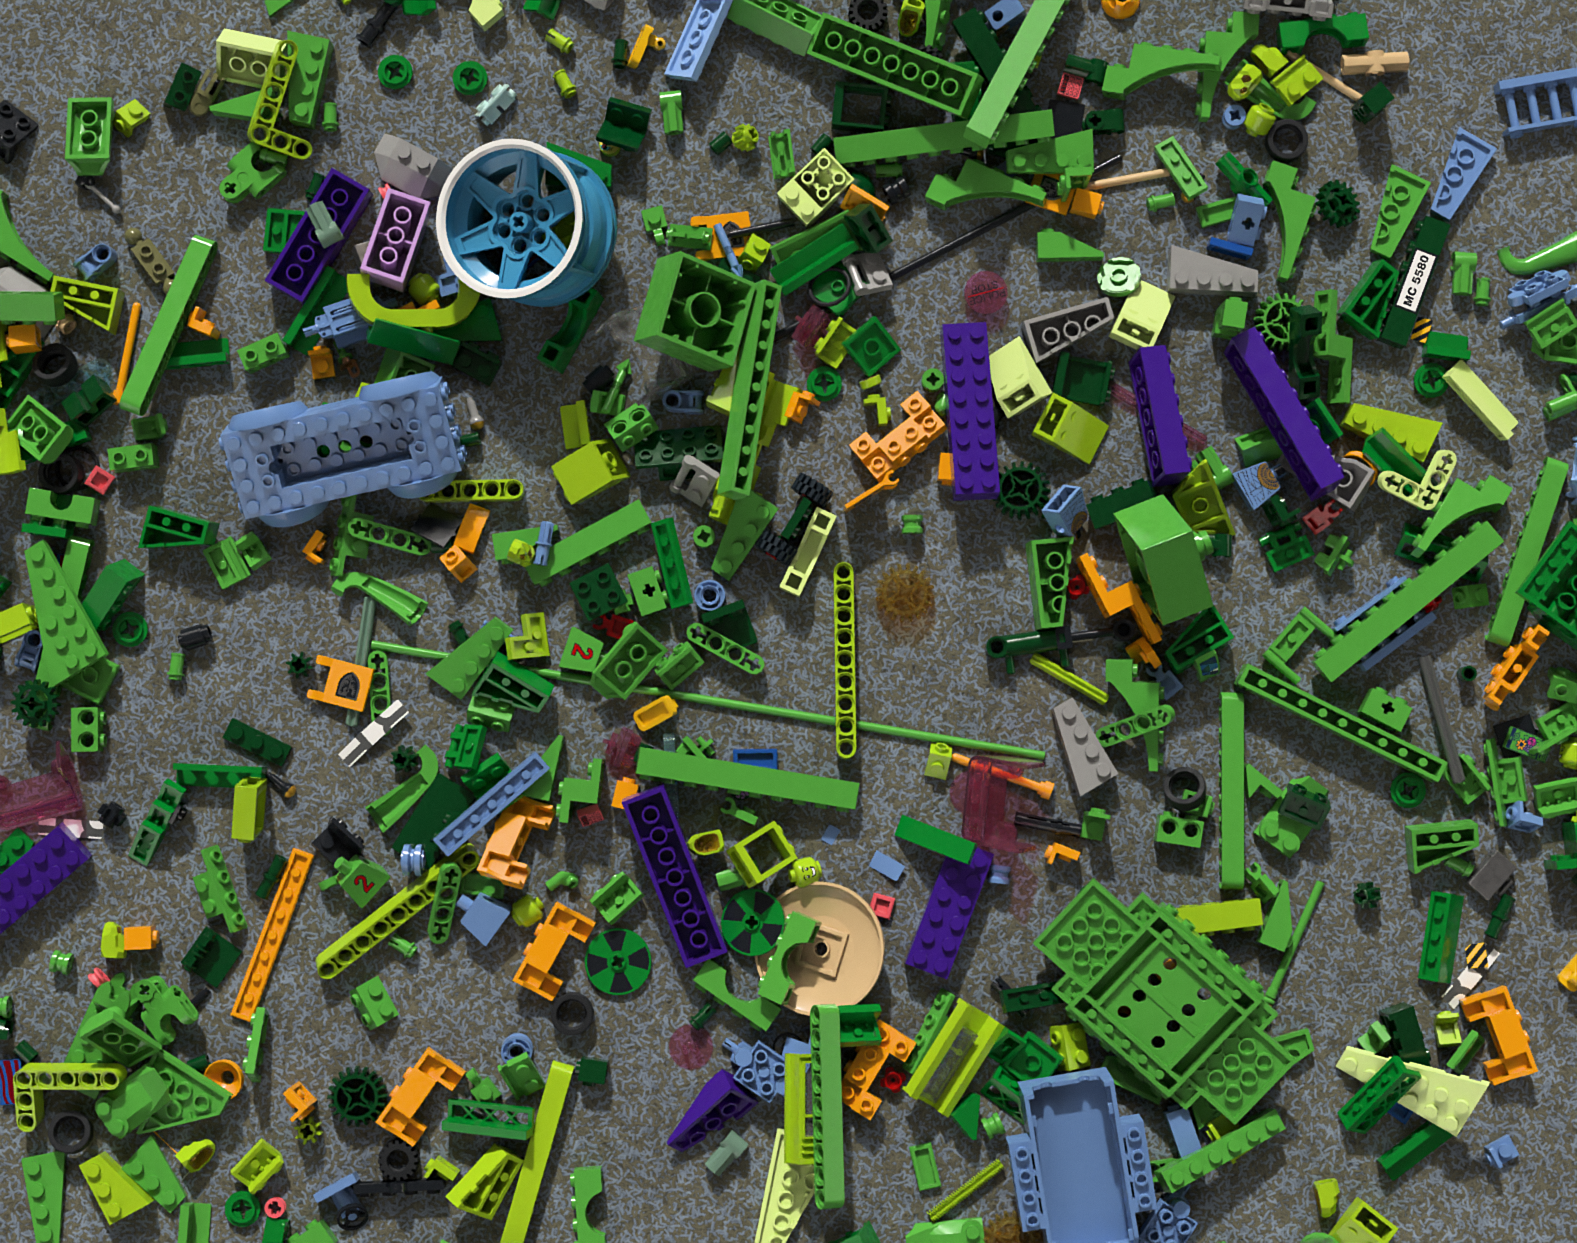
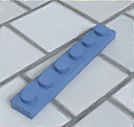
M534 751L433 838V841L447 856L451 855L547 772L550 767Z

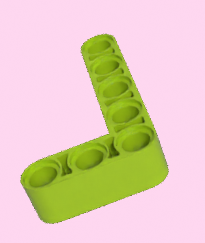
M281 40L274 48L250 121L247 136L255 144L296 159L304 160L312 154L311 144L304 139L273 128L298 54V47L292 40ZM285 43L291 47V54L289 56L283 55L281 51ZM277 65L283 66L285 70L282 77L276 76L274 72ZM270 86L276 87L278 91L275 98L269 97L267 93ZM263 107H268L271 111L268 119H264L261 116V109ZM257 128H261L264 132L261 140H257L254 137V131ZM279 135L285 140V144L281 148L275 145V139ZM299 143L305 146V153L303 155L296 153V146Z
M515 479L453 480L448 485L454 488L452 496L445 497L444 489L431 494L429 497H419V499L427 503L519 501L525 495V487L520 481ZM493 485L497 486L498 493L495 496H489L487 493L488 488ZM513 485L520 486V492L516 496H512L509 493V489ZM475 486V495L471 497L466 496L465 491L467 487Z
M27 1063L13 1076L18 1128L23 1132H31L43 1122L45 1118L43 1090H113L126 1079V1068L119 1063ZM46 1073L51 1076V1079L46 1076ZM67 1073L71 1074L73 1079L69 1078ZM89 1073L94 1076L95 1080L89 1076ZM110 1073L114 1074L117 1080L113 1079ZM26 1094L29 1095L32 1100H29Z

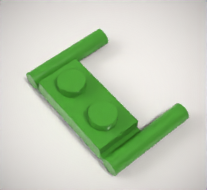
M1304 606L1272 642L1262 657L1296 685L1301 678L1285 665L1288 659L1315 628L1330 640L1338 634Z

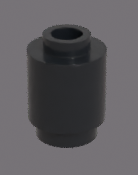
M600 364L585 377L586 380L582 384L591 394L593 390L603 391L614 382L612 377L615 374L607 365L602 367Z
M198 624L180 630L181 635H178L181 648L185 647L187 651L208 645V642L213 641L212 632L208 624Z

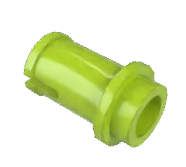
M553 28L550 29L548 33L553 35L555 39L546 35L545 41L559 48L561 53H570L574 46L572 39L564 37Z
M565 69L558 70L553 74V78L561 90V96L568 99L577 93V87L571 83Z

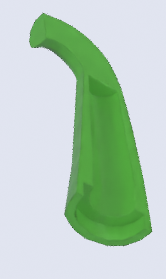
M1243 59L1225 78L1223 83L1229 85L1237 73L1249 63ZM1264 78L1246 97L1256 105L1264 103L1270 106L1275 111L1274 115L1292 120H1300L1309 115L1317 103L1305 95L1302 102L1288 107L1276 90ZM1242 88L1240 93H1245L1247 88Z
M1577 231L1525 259L1515 258L1510 253V246L1497 251L1499 260L1507 271L1517 275L1534 274L1577 262Z
M361 572L345 573L342 577H338L331 586L333 593L340 597L343 596V592L348 588L356 587L361 589L392 611L409 626L418 622L428 607V602L386 581Z
M426 744L416 752L422 760L421 770L365 807L383 833L421 797L437 775V757Z

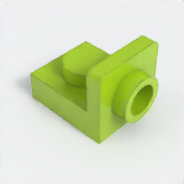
M438 1155L435 1160L431 1158L424 1167V1170L427 1172L423 1177L428 1179L434 1169L438 1171L437 1174L441 1178L453 1181L460 1172V1169Z

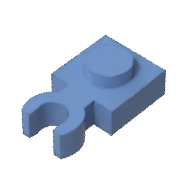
M1163 664L1158 667L1156 672L1151 671L1149 667L1146 668L1147 674L1156 677V681H1161V687H1165L1166 701L1184 687L1171 669L1166 673L1163 671Z

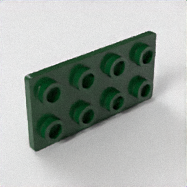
M714 425L653 432L634 445L636 469L658 467L659 480L667 481L676 479L682 467V460L686 455H691L702 463L722 462L721 426ZM690 469L685 479L693 478L696 471Z
M438 773L392 845V848L401 853L404 844H411L413 849H415L417 844H423L426 852L425 869H430L442 851L433 841V838L470 807L475 799L474 794L443 774Z

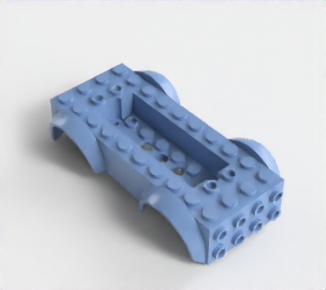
M430 371L362 386L359 397L311 408H308L301 401H296L232 416L230 423L219 437V445L221 450H225L226 453L225 465L228 472L231 471L233 480H231L233 491L237 492L239 496L238 508L240 513H244L245 519L258 517L269 526L283 528L302 524L313 519L326 509L330 500L387 488L397 497L413 499L428 496L444 489L451 484L458 472L462 471L463 465L466 463L465 458H467L466 447L460 443V437H462L460 425L455 424L454 416H456L455 406L449 402L450 388L448 382H444L443 376L439 377V375ZM362 436H370L373 444L370 447H363L360 443ZM342 440L349 441L351 449L348 451L342 450L339 442ZM320 445H326L329 448L330 454L327 457L318 455L317 448Z

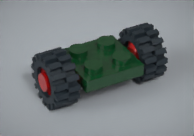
M801 472L791 486V489L800 496H803V500L784 528L781 536L776 537L764 530L755 544L759 550L786 566H789L797 553V550L787 543L791 539L795 541L801 531L799 525L802 521L807 522L813 512L811 503L825 508L834 494L829 488Z

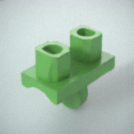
M1329 534L1325 546L1333 550L1331 555L1328 556L1319 552L1314 560L1315 564L1322 568L1328 576L1332 575L1337 565V569L1343 571L1346 565L1352 567L1355 563L1350 559L1353 551L1349 549L1346 551L1350 544L1349 538L1343 534L1341 537Z
M686 736L682 739L684 742L676 750L680 754L689 755L693 752L696 756L707 758L702 753L704 750L709 756L715 753L710 747L714 742L712 738L706 742L701 736L696 739L701 746L700 748Z

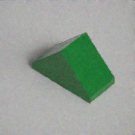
M1005 1026L987 1056L1003 1065L1024 1047L1027 1041Z
M969 1092L963 1097L949 1116L962 1133L971 1140H977L980 1095L974 1092Z

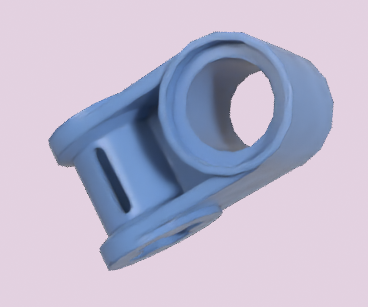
M98 244L75 260L73 266L81 271L85 277V282L91 283L116 262L117 253L106 244ZM108 250V257L105 260H102V253Z
M669 390L663 395V407L668 412L704 414V410H702L704 391ZM670 396L676 397L678 404L673 407L667 405V398ZM693 398H695V407L693 406Z
M31 630L25 634L14 662L16 667L23 666L31 669L35 674L38 671L43 645L42 640H40L39 645L36 646L33 643V638L38 634L41 639L40 630Z

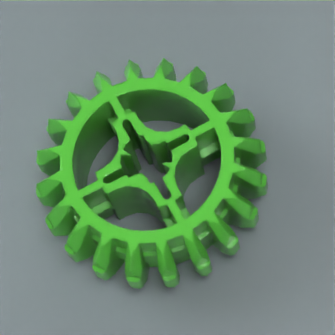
M1276 293L1274 299L1268 296L1266 302L1262 301L1259 304L1262 309L1255 310L1258 316L1253 318V322L1259 323L1255 328L1257 331L1261 330L1265 338V344L1268 341L1271 343L1269 346L1270 350H1273L1277 345L1278 352H1281L1283 347L1289 352L1290 322L1288 321H1290V314L1287 313L1286 308L1283 306L1289 308L1301 306L1304 301L1301 299L1298 303L1295 302L1296 295L1289 299L1288 293H1284L1281 299L1280 294ZM1276 307V318L1266 322L1269 310ZM1282 318L1288 322L1284 327L1277 323ZM1269 330H1277L1283 339L1274 336Z

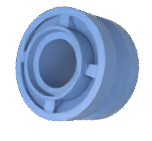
M705 580L695 589V601L699 608L704 611L710 612L720 608L725 602L724 588L717 581ZM708 590H713L716 593V598L712 602H707L704 599V593Z
M404 844L400 860L403 875L410 876L412 871H414L416 876L423 875L426 865V852L423 844H417L415 849L412 848L411 844Z
M513 1033L504 1040L501 1048V1057L506 1064V1061L518 1056L511 1050L514 1046L521 1047L523 1053L527 1052L530 1058L532 1057L533 1043L527 1035Z

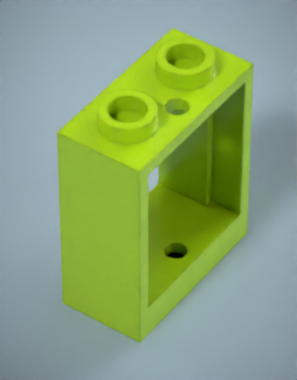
M21 603L0 612V644L39 628L36 609L33 605Z
M245 776L235 785L231 838L238 839V842L250 843L263 831L267 778Z
M775 820L726 850L748 888L757 885L798 858L794 847L788 843L782 828ZM767 832L784 860L763 874H760L744 846Z

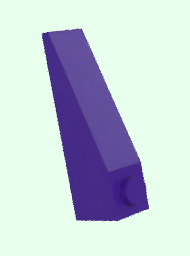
M721 1069L705 1084L667 1140V1144L683 1152L706 1138L705 1132L714 1129L719 1131L725 1128L722 1122L733 1116L737 1121L759 1102L744 1085L733 1078V1074Z

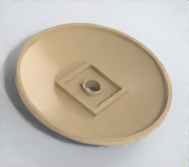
M813 882L804 888L795 886L782 893L776 899L783 907L785 918L792 914V911H797L822 922L814 943H804L797 946L788 957L787 970L790 978L796 985L788 1004L783 1006L797 1013L810 1016V1010L813 1005L836 1004L840 1006L857 1005L875 986L882 971L885 956L884 934L873 909L856 892L842 885L830 882ZM821 942L827 946V952L824 955H819L817 952V946ZM777 947L766 954L755 956L760 978L766 975L768 970L767 962L770 956L775 954Z

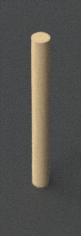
M1290 50L1285 55V57L1293 62L1301 57ZM1312 63L1324 78L1323 81L1356 102L1363 96Z
M1166 168L1097 180L1089 182L1084 190L1091 191L1170 176V173Z

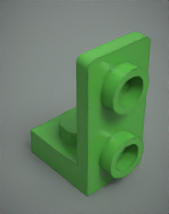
M1090 807V811H1084L1079 837L1102 841L1106 819L1110 820L1111 815L1105 814L1106 810Z

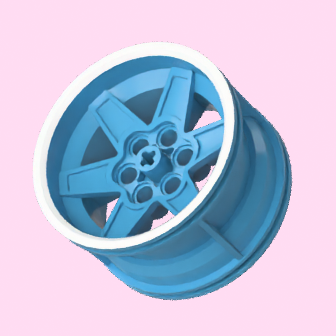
M501 139L476 148L467 154L452 170L439 197L436 212V230L440 249L447 264L454 274L470 288L488 296L510 299L521 304L535 307H552L568 303L580 297L601 278L614 252L617 237V218L614 203L607 187L600 177L587 165L575 158L556 153L531 141ZM545 169L554 174L563 183L566 190L543 198L541 196V182ZM516 172L513 193L510 194L498 185L508 175ZM533 197V205L529 207L528 202ZM514 206V212L510 215L509 210ZM486 209L493 216V219L482 225ZM549 211V218L545 221L544 215ZM574 211V232L567 250L552 228ZM510 228V235L506 238V230ZM545 233L546 239L541 243V236ZM523 242H526V249L522 252L521 246ZM504 248L500 273L489 262L484 251ZM535 253L554 267L540 277L526 280L527 264L530 257L534 256Z

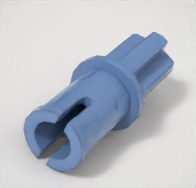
M541 522L538 541H535L537 548L533 564L548 565L549 550L553 546L551 544L554 527L552 522Z

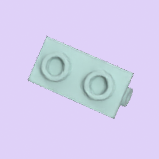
M499 84L491 92L493 96L489 101L484 100L477 106L476 110L478 112L475 116H482L481 121L486 126L492 125L502 114L496 108L498 105L503 110H506L516 100L517 94L512 89L506 90L509 87L508 84L503 86Z

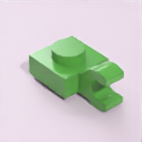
M662 205L642 210L641 213L646 232H654L657 246L665 244L662 229L668 228Z
M730 797L725 798L732 806L729 810L721 808V812L731 814L755 825L758 819L755 816V810L746 806L740 809L736 806L734 799Z
M1254 862L1250 866L1253 872L1246 868L1244 870V877L1252 883L1250 888L1260 898L1262 903L1265 904L1279 890L1266 874L1261 875V867L1258 863Z
M474 1067L465 1074L474 1085L470 1091L477 1101L491 1103L502 1094L489 1076L482 1079Z

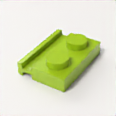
M1304 54L1269 82L1271 85L1273 84L1276 92L1288 107L1324 79L1312 63L1307 61Z

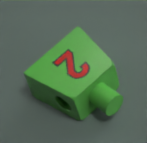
M572 627L559 667L593 672L607 655V653L603 652L605 643Z
M355 854L349 861L344 857H339L334 863V868L339 871L335 878L360 908H363L390 878L382 866L358 854Z

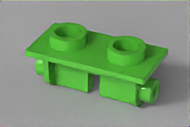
M670 224V229L666 231L668 246L711 250L713 228Z

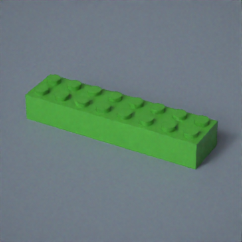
M824 12L821 15L806 54L815 59L968 120L985 79L975 72Z

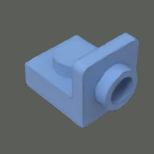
M1518 800L1507 807V828L1531 833L1543 826V817L1535 816L1530 812H1524L1523 801Z
M1508 1134L1484 1146L1487 1152L1484 1154L1486 1161L1490 1166L1494 1165L1498 1169L1503 1168L1502 1164L1519 1156Z

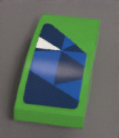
M1215 650L1194 660L1193 665L1197 670L1196 677L1200 683L1220 673L1219 660Z

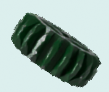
M1024 461L1020 462V467H1016L1015 462L1011 463L1012 469L1010 470L1007 466H1004L1005 474L999 472L1000 494L997 499H992L993 501H998L995 504L996 508H1002L1001 513L1003 515L1009 512L1010 519H1013L1015 514H1017V518L1020 521L1024 514L1027 519H1030L1031 512L1035 516L1039 515L1037 508L1042 510L1045 506L1041 502L1048 503L1049 498L1045 495L1051 494V490L1046 488L1050 485L1049 480H1045L1047 477L1046 473L1039 474L1041 471L1040 467L1032 470L1033 463H1029L1026 468ZM1024 475L1031 477L1032 480L1021 481L1016 476ZM1010 480L1013 487L1008 492V495L1003 497L1004 487ZM1016 484L1022 490L1024 489L1025 496L1017 491ZM1038 484L1039 492L1036 499L1032 502L1029 494L1034 490V486ZM1022 501L1026 506H1014L1010 502Z
M359 1065L355 1067L354 1073L351 1067L346 1068L347 1075L343 1071L339 1072L340 1079L336 1077L332 1079L336 1086L331 1085L328 1090L334 1092V1094L327 1095V1099L334 1100L328 1106L329 1108L336 1107L337 1110L332 1114L336 1116L340 1113V1122L347 1118V1126H350L353 1120H355L356 1127L361 1125V1120L366 1126L369 1124V1118L374 1122L377 1120L376 1114L381 1115L383 1110L380 1107L387 1106V1103L381 1100L388 1097V1093H381L382 1090L387 1088V1085L379 1086L378 1083L383 1078L379 1077L375 1080L373 1078L377 1073L375 1070L368 1075L369 1067H365L362 1073ZM355 1078L365 1080L360 1087L349 1086L345 1083L347 1080ZM369 1085H371V1087L374 1090V1103L371 1102V1099L367 1095ZM341 1089L344 1091L343 1093L348 1097V1103L346 1105V1108L343 1106L341 1102ZM362 1090L360 1095L362 1101L359 1099L358 1101L353 1103L355 1098L353 1091L357 1093L358 1091ZM357 1105L370 1109L369 1112L364 1114L351 1113Z

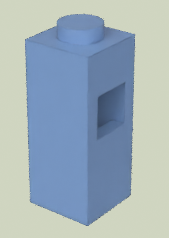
M1178 1103L1168 1105V1110L1163 1111L1178 1157L1181 1158L1200 1149L1201 1145L1188 1109L1185 1110Z

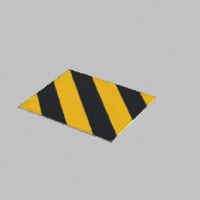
M1418 317L1410 339L1426 343L1433 320Z
M1485 943L1470 944L1465 948L1468 969L1489 967Z

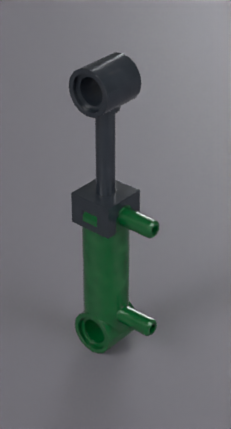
M1120 619L1111 625V628L1071 633L1070 626L994 636L986 642L985 652L993 659L1005 658L1008 675L1015 674L1013 656L1059 650L1061 667H1069L1068 649L1073 648V641L1112 636L1115 640L1124 642L1133 637L1135 626L1128 619ZM1120 624L1128 628L1126 636L1119 635L1117 628ZM994 641L1002 645V651L998 654L991 651V644Z

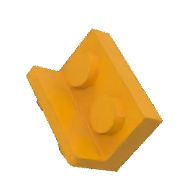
M854 184L849 187L840 205V208L850 211L858 204H872L882 222L890 207Z
M300 1081L283 1093L288 1105L298 1109L289 1119L292 1123L297 1119L302 1121L315 1109L313 1104L317 1099Z

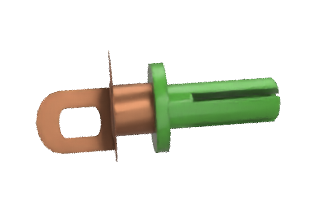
M334 341L333 344L340 356L338 362L343 363L340 370L343 371L347 368L351 377H358L360 369L356 360L351 359L352 354L347 353L344 348L338 350ZM354 366L357 369V373L353 374V372L351 371V368Z

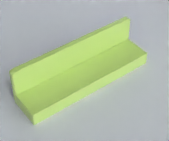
M1459 360L1442 376L1448 385L1500 441L1508 440L1514 435L1511 430L1518 424L1516 418L1463 360Z

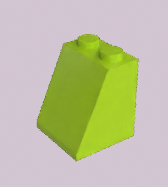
M611 438L591 441L551 466L555 479L564 490V497L571 505L579 504L631 477Z

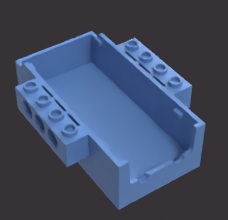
M1101 1067L1017 1082L1026 1133L1006 1136V1143L1022 1231L1042 1229L1044 1243H1139L1135 1213L1157 1209L1144 1122L1140 1114L1119 1116L1114 1080L1107 1068Z

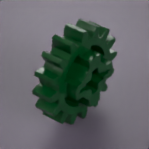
M1339 180L1329 181L1318 189L1319 193L1315 195L1319 200L1315 203L1316 206L1320 207L1318 214L1323 213V221L1328 219L1329 225L1336 224L1337 228L1341 226L1346 227L1357 219L1356 215L1360 213V210L1356 208L1360 205V202L1355 201L1358 195L1351 193L1352 187L1346 188V182L1340 184Z
M35 679L33 682L27 680L25 685H18L20 692H13L12 694L16 697V700L10 701L11 704L16 706V708L11 710L12 713L17 712L19 714L16 720L24 719L23 725L27 726L31 723V728H36L38 725L44 727L46 726V721L53 722L52 715H59V712L55 709L61 706V703L56 702L60 695L53 694L56 688H48L49 682L44 681L41 683L40 679ZM34 701H35V702H38V703H42L43 705H38V706H37V705H34V704H30L29 702H34Z

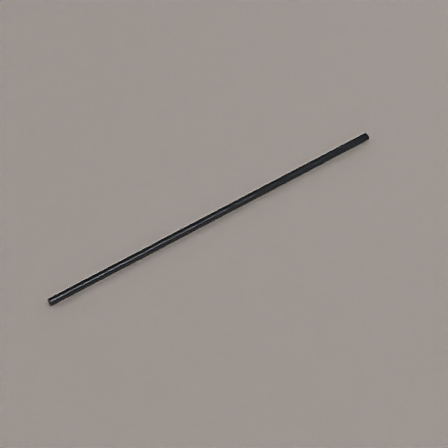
M1117 154L1094 166L1091 178L1123 162L1121 155ZM1025 202L888 273L891 281L1036 206ZM823 307L775 332L774 342L832 312Z

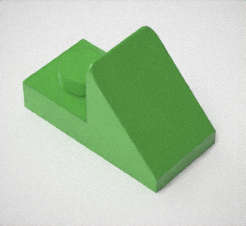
M1244 764L1245 798H1250L1258 787H1261L1259 792L1268 799L1271 797L1278 799L1283 793L1280 788L1250 764Z

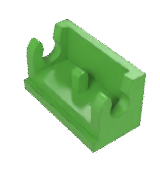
M784 129L783 133L778 134L773 131L768 136L774 179L795 176L790 129Z

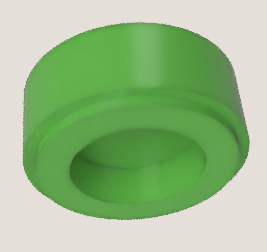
M336 875L318 883L320 890L325 891L338 885L339 882L335 878Z

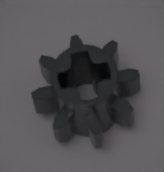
M113 801L109 805L103 803L97 811L101 814L98 820L111 829L115 825L121 827L127 818L122 815L125 809Z

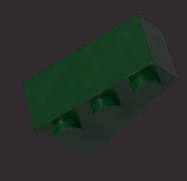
M1141 478L1131 482L1132 486L1124 489L1121 486L1111 490V495L1103 497L1101 494L1091 498V503L1086 504L1094 528L1100 529L1114 524L1116 521L1113 513L1159 496L1157 488L1152 486V481H1144Z
M1402 1002L1379 1010L1382 1023L1391 1034L1390 1045L1393 1054L1399 1056L1405 1063L1413 1062L1431 1067L1429 1062L1431 1061V1056L1428 1049L1425 1048L1424 1037L1419 1027L1414 1006Z

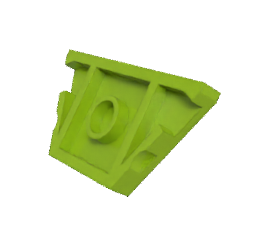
M1204 459L1171 492L1180 516L1196 534L1205 530L1207 534L1211 535L1215 533L1236 535L1207 459Z

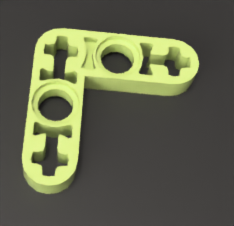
M1439 450L1436 452L1421 484L1396 472L1383 471L1378 476V485L1382 490L1417 508L1431 510L1437 504L1456 465V455L1450 450ZM1443 456H1446V459L1449 460L1447 464L1441 460ZM1437 467H1440V469H1443L1444 472H1443V471H1440V470H1436V468H1437ZM1437 473L1440 477V482L1438 485L1433 486L1431 477ZM1386 477H1390V480H1392L1395 483H1398V485L1395 486L1388 484V482L1385 481ZM1409 484L1412 487V493L1406 497L1403 494V487ZM1428 487L1429 489H1433L1435 491L1430 492V490H1426V488ZM1423 496H1427L1428 503H1424L1425 501L1422 500Z

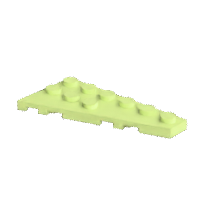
M1347 1046L1336 1067L1366 1084L1392 1057L1385 1058L1375 1055L1374 1052ZM1403 1062L1407 1069L1418 1071L1422 1078L1397 1103L1457 1137L1490 1082L1484 1080L1480 1082L1469 1079V1076H1456L1446 1073L1445 1070L1413 1062Z
M777 1128L754 1243H786L815 1193L814 1164L798 1165L784 1163V1129Z

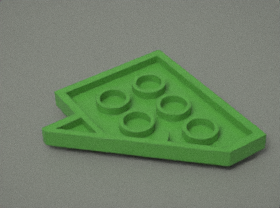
M161 1049L153 1054L148 1064L151 1068L156 1069L166 1083L173 1100L143 1122L136 1133L140 1135L220 1115L224 1112L233 1094Z

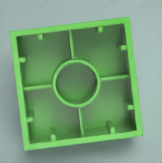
M682 251L657 258L634 341L708 372L733 367L756 283Z
M1163 494L1113 513L1133 583L1138 584L1142 592V598L1163 626L1213 606L1201 561L1205 560V556L1214 553L1212 542L1205 530L1196 534Z

